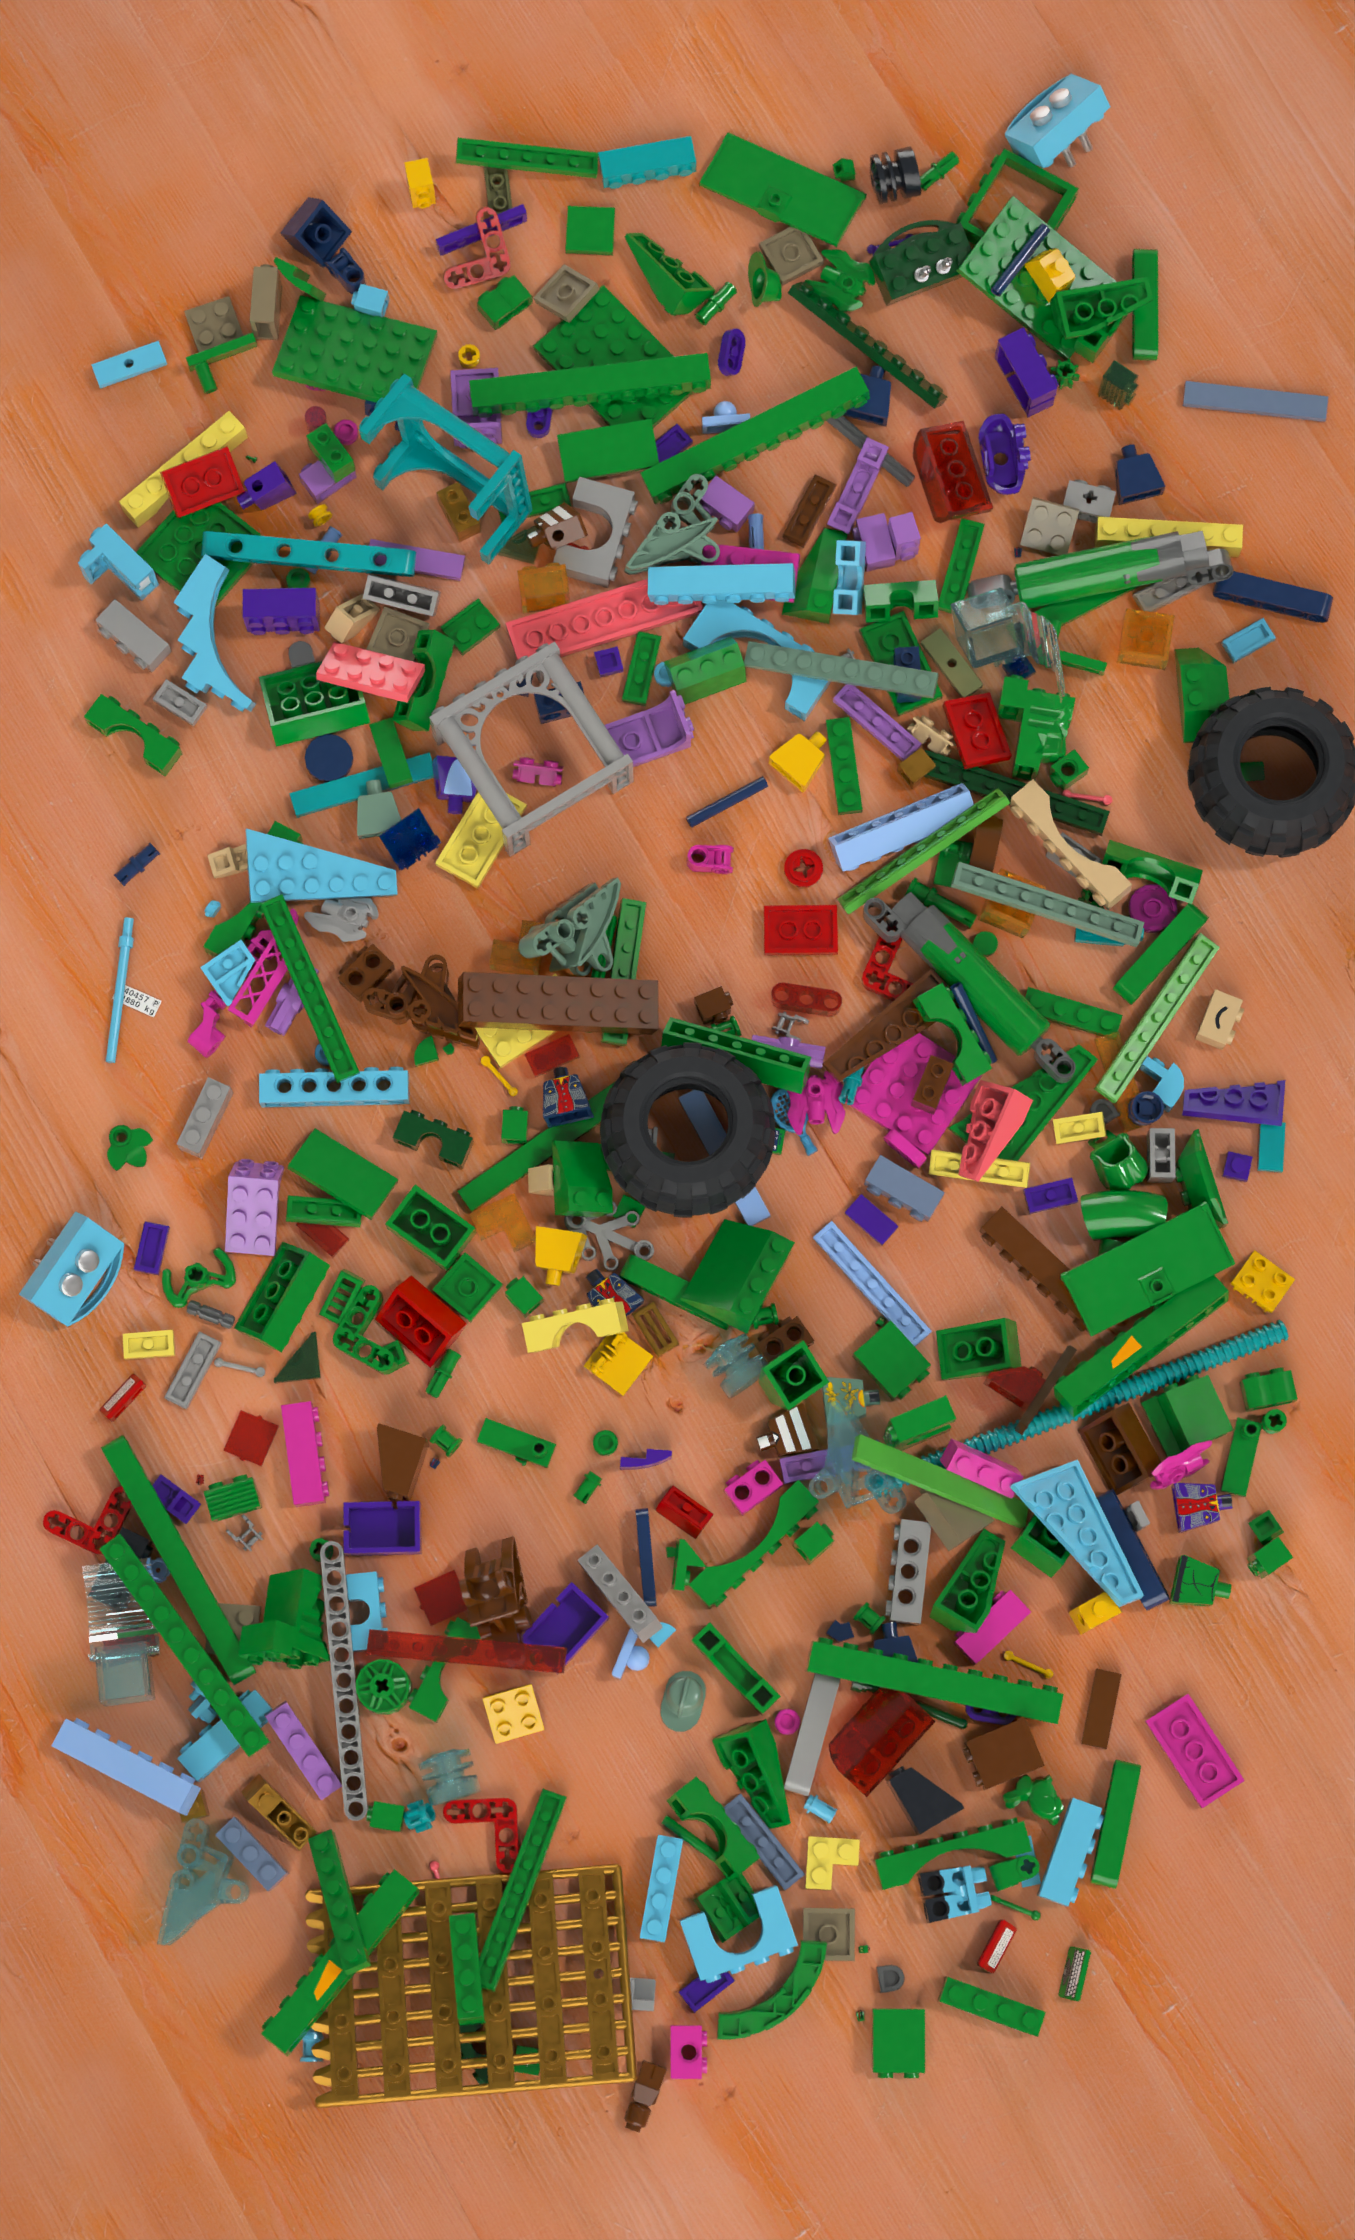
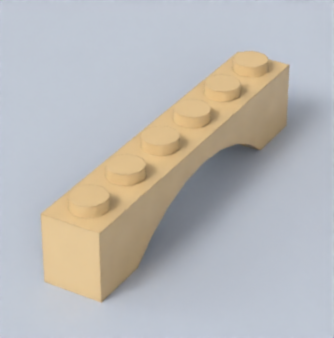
M1033 779L1011 797L1010 809L1018 819L1022 818L1027 823L1028 830L1034 836L1038 835L1044 841L1043 845L1051 854L1055 853L1060 858L1059 862L1065 870H1071L1077 876L1076 880L1082 888H1088L1093 893L1092 897L1099 906L1102 907L1104 905L1109 910L1131 892L1132 884L1115 866L1103 865L1089 860L1067 844L1053 821L1048 794Z

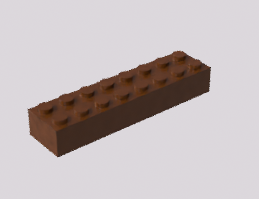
M463 972L458 978V1027L652 1035L659 1029L658 980Z

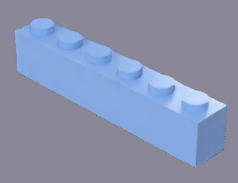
M961 783L829 837L828 840L837 865L843 872L846 870L852 871L863 863L877 861L887 853L899 852L904 846L919 843L973 806L974 803L970 791Z
M78 1718L74 1722L65 1719L51 1745L52 1747L186 1816L188 1815L201 1789L194 1785L196 1779L184 1773H181L180 1777L173 1774V1767L163 1762H160L159 1765L152 1763V1756L140 1750L138 1754L131 1752L132 1746L121 1740H118L117 1743L110 1741L111 1735L99 1729L95 1733L88 1729L90 1724Z

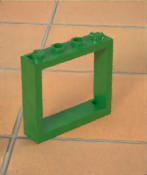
M1004 148L1001 155L996 154L990 165L992 170L989 175L986 173L983 175L979 183L981 188L978 193L971 195L967 203L969 208L966 213L961 212L956 221V224H962L968 241L976 245L985 232L971 225L970 221L1004 165L1063 196L1047 222L1056 232L1075 202L1079 188Z

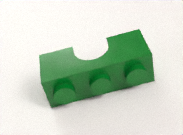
M1128 314L1088 336L1078 337L1074 346L1075 352L1091 363H1094Z
M936 580L863 585L866 623L890 621V611L898 606H905L911 609L914 619L938 618L939 600Z

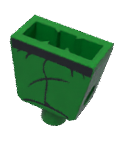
M1180 1555L1169 1604L1211 1606L1215 1596L1229 1599L1232 1584L1218 1581L1219 1569L1186 1555Z

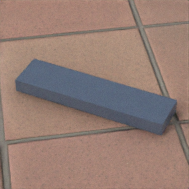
M739 1794L724 1807L727 1816L740 1827L745 1839L755 1846L757 1854L760 1856L759 1859L784 1890H787L805 1875L742 1794Z

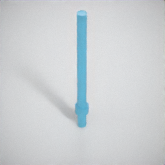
M128 917L124 918L122 936H119L118 943L120 954L105 1061L108 1063H115L129 954L134 942V938H132L134 919Z

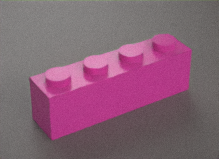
M311 1401L281 1405L294 1506L303 1507L326 1503L325 1497L329 1496L328 1482H323L322 1472L326 1471L324 1456L320 1457L319 1447L323 1446L321 1431H316L315 1422H320L318 1407H313Z

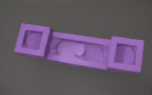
M868 437L866 438L856 465L839 501L833 509L827 525L847 534L850 533L881 469L889 449L888 446Z

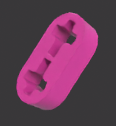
M891 1129L883 1138L892 1149L915 1168L919 1169L927 1160L920 1150L896 1130Z

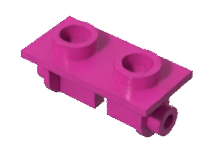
M520 757V761L516 760L513 766H518V769L513 770V779H517V782L534 783L535 775H540L539 784L555 787L556 784L561 785L562 775H558V772H562L564 766H558L559 762L545 760L544 764L534 763L535 759Z

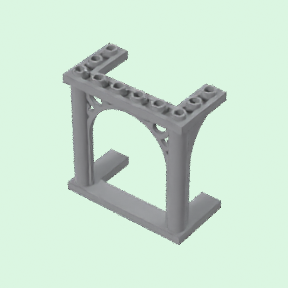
M555 642L550 645L548 643L541 645L537 648L535 654L530 657H521L515 662V666L508 670L504 668L494 675L495 678L488 682L482 681L473 688V691L466 695L465 693L458 695L453 699L452 704L447 707H438L431 713L432 716L429 717L433 738L439 746L444 742L448 744L500 824L504 848L509 857L531 845L529 831L608 784L612 794H615L634 782L632 759L628 754L623 755L563 663L560 657V649ZM535 672L536 677L542 684L539 687H534L531 684V677ZM526 678L525 686L518 687L516 685L518 682L520 684L523 681V679ZM550 679L553 681L551 686L555 687L553 691L547 690ZM501 692L504 694L501 698L497 697ZM535 693L556 700L568 710L605 768L524 817H521L486 763L481 750L480 738L487 716L499 703L515 695ZM481 704L485 705L486 708L482 712L475 710V708H480ZM467 714L473 715L478 719V723L474 726L464 725L461 722V717ZM463 732H466V733H473V732H474V733H475V737H474L472 740H470V739H469V734H467V735L465 736V734H464Z

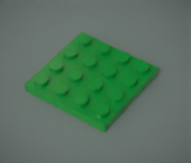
M218 502L180 518L176 517L173 510L136 553L154 570L156 575L180 593L203 558L201 557L203 532L262 535L221 502ZM234 543L231 547V552H240L243 547L242 543ZM214 559L230 570L220 588L215 608L254 563Z

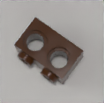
M373 943L369 947H363L356 955L357 959L351 965L349 963L346 964L339 972V983L360 1003L363 1001L365 991L370 988H376L395 970L394 963ZM372 958L380 960V964L375 968L367 966L368 961ZM355 975L363 978L362 982L358 985L349 983L350 979Z
M930 1055L911 1106L934 1115L954 1064Z
M789 1316L778 1324L779 1329L773 1333L769 1330L758 1337L759 1342L756 1344V1349L768 1364L801 1340H804L807 1347L813 1345L815 1340L798 1316L793 1319ZM791 1329H796L800 1332L801 1338L797 1341H792L787 1337V1332ZM770 1343H776L781 1351L776 1355H771L767 1352L766 1347Z

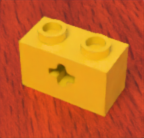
M428 158L404 162L413 208L423 209L436 204Z

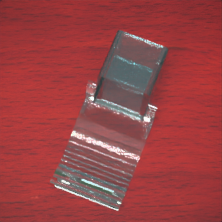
M997 588L951 604L956 639L973 668L994 663V667H997L1000 664L1005 665L1010 662H1016L1015 660L1031 655L1036 663L1045 665L1046 668H1051L1055 672L1060 704L1062 703V697L1065 696L1066 688L1057 632L1053 624L1050 625L1048 619L1045 620L1043 616L1030 612L1025 602L1012 604L1003 588Z
M151 1558L140 1559L153 1577ZM109 1563L82 1566L88 1609L91 1653L87 1654L90 1662H95L100 1703L107 1707L155 1700L151 1655L160 1654L158 1630ZM123 1593L121 1598H114L118 1594Z

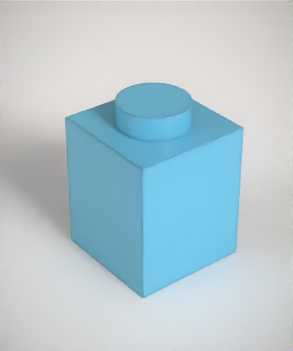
M360 284L359 290L353 293L351 305H354L355 311L382 318L385 316L390 301L389 294L386 290Z

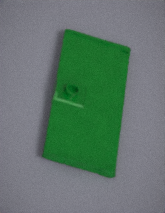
M729 132L725 135L721 146L699 182V186L749 207L764 218L773 222L787 224L835 247L841 242L867 196L862 191Z
M1204 1201L1198 1206L1069 1271L1061 1273L1060 1279L1067 1288L1089 1335L1092 1337L1151 1306L1173 1297L1175 1294L1234 1265L1235 1262L1214 1220L1209 1204Z

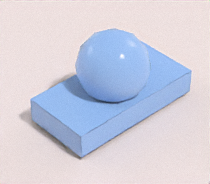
M719 402L714 408V416L702 417V433H722L750 419V413L737 414L736 407L731 402Z
M632 1629L628 1631L611 1673L613 1677L620 1680L626 1666L631 1670L640 1671L647 1667L650 1660L649 1653L644 1647L635 1646L638 1637Z

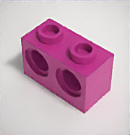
M756 1460L746 1468L748 1472L742 1477H739L737 1474L725 1483L728 1487L724 1489V1492L741 1516L783 1486V1483L766 1460L761 1463ZM765 1472L769 1476V1482L765 1485L758 1484L755 1480L756 1474ZM738 1487L748 1489L749 1496L746 1499L740 1500L735 1496L734 1492Z

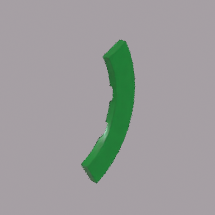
M801 1940L798 1958L791 1974L773 1995L747 2009L719 2012L717 2040L746 2038L764 2030L767 2031L791 2016L810 1995L820 1976L826 1956L827 1942Z

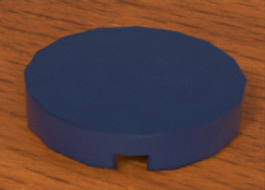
M326 734L317 737L311 741L305 753L307 770L312 777L324 782L346 777L354 760L351 747L346 740L338 735Z

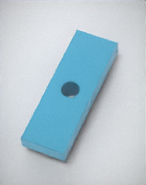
M159 341L94 363L91 366L101 389L168 364ZM133 364L132 367H130V368L127 367V365Z

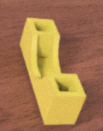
M614 1298L599 1301L600 1306L591 1307L590 1303L576 1306V1311L568 1313L567 1309L553 1311L552 1317L545 1318L544 1314L529 1317L530 1322L522 1323L528 1353L559 1347L564 1331L577 1322L589 1326L598 1337L629 1331L623 1302H614Z

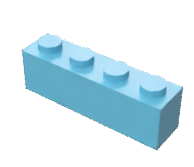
M247 1690L239 1698L260 1728H262L268 1722L265 1714L273 1708L257 1690L252 1692ZM219 1716L220 1721L213 1727L209 1724L199 1733L200 1739L194 1744L190 1741L179 1751L181 1755L177 1759L197 1782H201L240 1747Z
M1076 1798L1070 1799L1037 1896L1063 1906H1069L1070 1902H1075L1079 1888L1075 1887L1078 1877L1083 1879L1087 1864L1084 1863L1086 1854L1092 1853L1096 1842L1095 1839H1092L1095 1829H1100L1104 1819V1815L1101 1814L1102 1808Z
M658 1835L640 1938L665 1942L683 1839Z

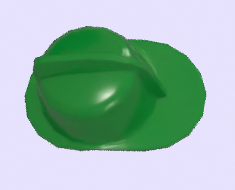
M754 252L748 264V279L754 307H758L762 302L780 301L782 289L779 274L766 267L764 257L760 252Z

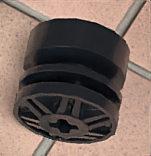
M911 146L894 150V161L892 162L887 152L882 153L881 160L878 154L870 156L871 184L880 204L887 203L888 195L891 202L897 201L898 189H900L904 199L921 195L918 165Z

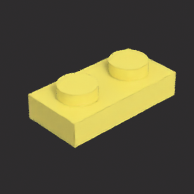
M1103 1112L1053 1119L1056 1144L1107 1137Z
M164 1330L123 1334L124 1359L175 1356L174 1331Z

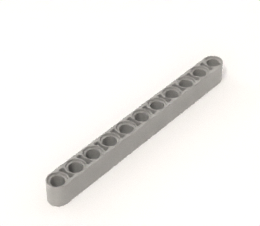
M329 1541L322 1546L320 1557L345 1815L353 1821H358L365 1817L368 1811L358 1695L356 1693V1674L343 1547L335 1541ZM331 1545L339 1549V1556L335 1560H329L325 1556L326 1548ZM331 1571H338L342 1576L341 1582L336 1586H332L327 1580L328 1574ZM335 1596L341 1597L344 1601V1606L340 1611H334L330 1607V1600ZM336 1622H343L346 1625V1633L341 1637L334 1635L332 1627ZM339 1647H344L349 1652V1657L345 1662H339L335 1658V1651ZM341 1673H347L351 1677V1684L346 1688L340 1687L337 1683V1677ZM347 1698L353 1702L354 1708L350 1713H344L340 1710L339 1704L341 1700ZM346 1724L353 1725L356 1728L355 1737L351 1739L345 1738L342 1735L343 1726ZM354 1750L358 1753L359 1759L357 1763L348 1764L345 1761L344 1754L346 1751ZM350 1776L359 1777L361 1780L359 1789L351 1790L348 1788L347 1779ZM355 1801L360 1802L364 1808L363 1813L358 1816L352 1815L349 1811V1805Z

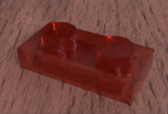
M570 1034L524 1054L535 1078L580 1058Z

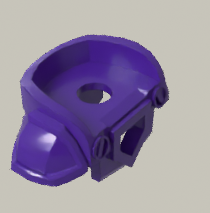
M994 414L985 419L979 430L978 439L988 486L999 494L1012 495L1018 493L1022 487L1031 455L1029 446L1024 447V438H1026L1025 424L1013 425L1005 414ZM998 453H1003L1007 456L1008 462L1005 465H998L994 461V456Z

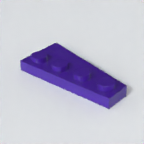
M1286 1080L1265 1085V1082L1254 1083V1086L1248 1087L1230 1085V1088L1227 1089L1209 1087L1185 1090L1182 1116L1282 1126Z

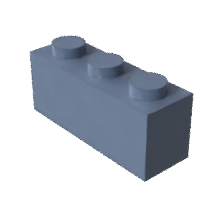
M881 1155L864 1185L868 1186L867 1190L878 1197L880 1194L889 1199V1204L898 1209L904 1207L910 1211V1216L921 1222L923 1219L929 1222L945 1193Z
M233 1817L215 1834L267 1891H272L289 1874L237 1817Z

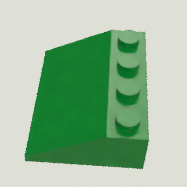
M323 661L259 677L276 747L369 724L370 719L363 691L317 680L316 672Z
M724 1219L682 1295L681 1301L748 1334L787 1262L795 1242L774 1231Z

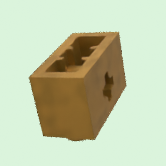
M458 482L437 492L438 503L459 542L481 532L480 522L470 515L468 507L470 503Z

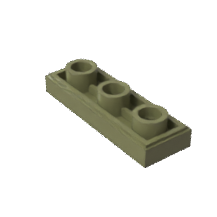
M483 166L488 207H491L497 214L512 209L508 170Z
M941 628L921 641V646L961 698L971 696L983 687V683ZM948 663H954L955 667H949Z

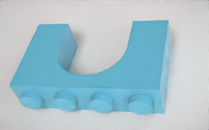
M777 1885L751 1893L761 1920V1934L756 1944L745 1952L730 1953L721 1949L712 1936L703 1911L679 1920L701 1981L706 1980L707 1983L721 1979L720 1974L729 1970L731 1974H735L745 1970L744 1965L754 1962L756 1966L770 1961V1955L778 1953L781 1957L794 1952L793 1947L798 1946Z

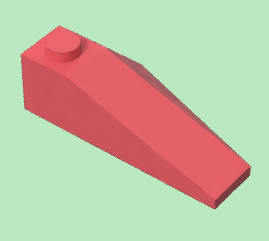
M980 1080L970 1104L972 1118L971 1123L967 1124L966 1128L969 1136L967 1144L963 1147L959 1176L979 1182L1023 1124L1032 1104V1099L1016 1089Z

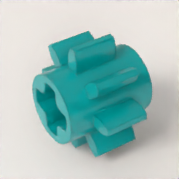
M419 1800L407 1805L408 1811L404 1812V1821L410 1830L415 1829L416 1833L432 1828L430 1822L435 1820L436 1815L431 1804H424L423 1800Z

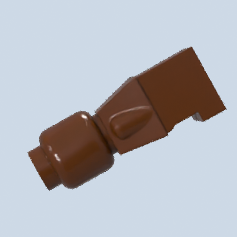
M646 2060L643 2061L631 2093L634 2102L629 2104L624 2117L627 2122L626 2128L640 2133L641 2128L646 2127L651 2114L649 2106L655 2105L667 2068Z

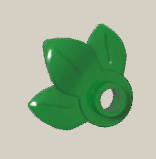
M125 1125L115 1126L109 1134L111 1146L107 1151V1157L112 1168L118 1171L126 1162L135 1167H144L147 1162V1154L144 1147L153 1142L151 1135L141 1128L131 1130ZM125 1134V1141L119 1142L117 1140L118 1136Z

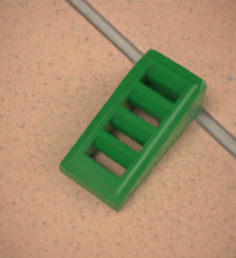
M346 1269L341 1270L319 1315L340 1325L366 1280ZM344 1279L356 1284L355 1288L343 1283ZM339 1288L351 1293V1296L348 1297L338 1292ZM334 1297L346 1302V1305L343 1306L333 1301ZM329 1306L342 1311L341 1315L328 1310Z

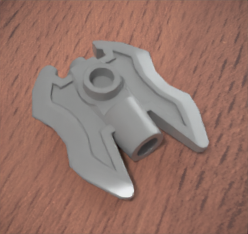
M371 898L326 899L321 908V913L323 914L305 912L304 918L313 928L319 932L333 933L343 942L357 941L365 938L366 933L362 928H367L369 924L367 918L371 917L375 920L379 917L378 909Z

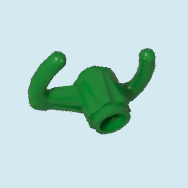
M215 1248L213 1254L225 1267V1276L208 1271L201 1263L187 1266L184 1276L185 1282L178 1295L172 1289L171 1270H163V1291L173 1307H185L192 1294L216 1285L229 1289L236 1283V1271L233 1262L222 1249Z

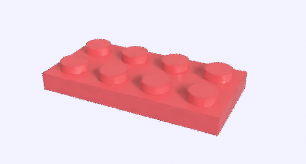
M334 642L317 670L316 678L319 681L408 703L425 672V664Z

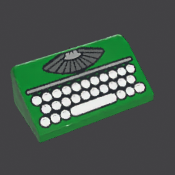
M1073 1946L1069 1947L1059 1989V1997L1077 2002L1080 2001L1091 1955L1090 1950Z

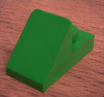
M685 1539L676 1540L671 1585L673 1590L684 1591L685 1586H689L690 1571H687V1565L706 1567Z

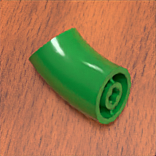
M1109 1190L1081 1196L1084 1222L1090 1237L1094 1241L1117 1237L1134 1238L1166 1221L1168 1203L1163 1195L1137 1190Z

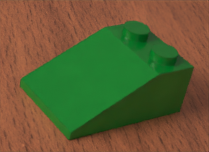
M552 1141L555 1215L601 1217L613 1213L612 1186L599 1143Z
M1000 1318L936 1331L942 1380L1001 1375L1022 1371L1016 1321Z
M1035 1514L1032 1515L1011 1546L1013 1551L1050 1578L1064 1565L1070 1555L1067 1549Z

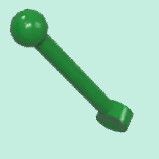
M994 1895L990 1896L992 1901L1027 1914L1035 1921L1041 1917L1040 1912L1037 1910L1030 1911Z

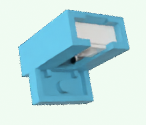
M107 523L102 528L98 527L92 532L89 539L92 550L85 551L78 562L84 578L90 584H93L109 569L141 601L159 586L154 570Z

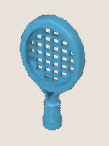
M778 1089L771 1098L775 1123L785 1131L796 1134L791 1123L786 1124L785 1122L789 1121L785 1110L790 1108L787 1105L790 1103V1096L787 1090ZM806 1113L803 1134L798 1136L801 1138L800 1141L806 1150L805 1152L810 1156L817 1152L818 1149L813 1145L809 1135L806 1133V1124L809 1120L808 1113Z

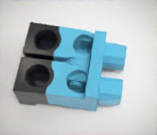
M966 1866L917 1874L922 1897L946 1892L948 1894L947 1896L922 1900L927 1923L977 1913L979 1909L992 1905L989 1891L976 1894L974 1883L987 1881L985 1868Z

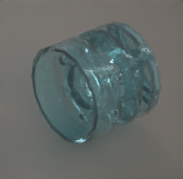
M746 1333L723 1343L704 1363L707 1370L718 1365L711 1373L713 1378L722 1374L727 1376L720 1383V1387L729 1399L735 1397L759 1380L761 1368L768 1364L762 1354L753 1358L748 1356L755 1348L753 1343L742 1348L749 1340Z
M452 1749L432 1755L424 1762L418 1764L420 1770L432 1769V1773L422 1776L423 1781L435 1780L436 1785L426 1790L430 1806L444 1804L481 1792L477 1775H465L464 1773L465 1770L474 1766L473 1761L461 1763V1759L471 1756L470 1749Z

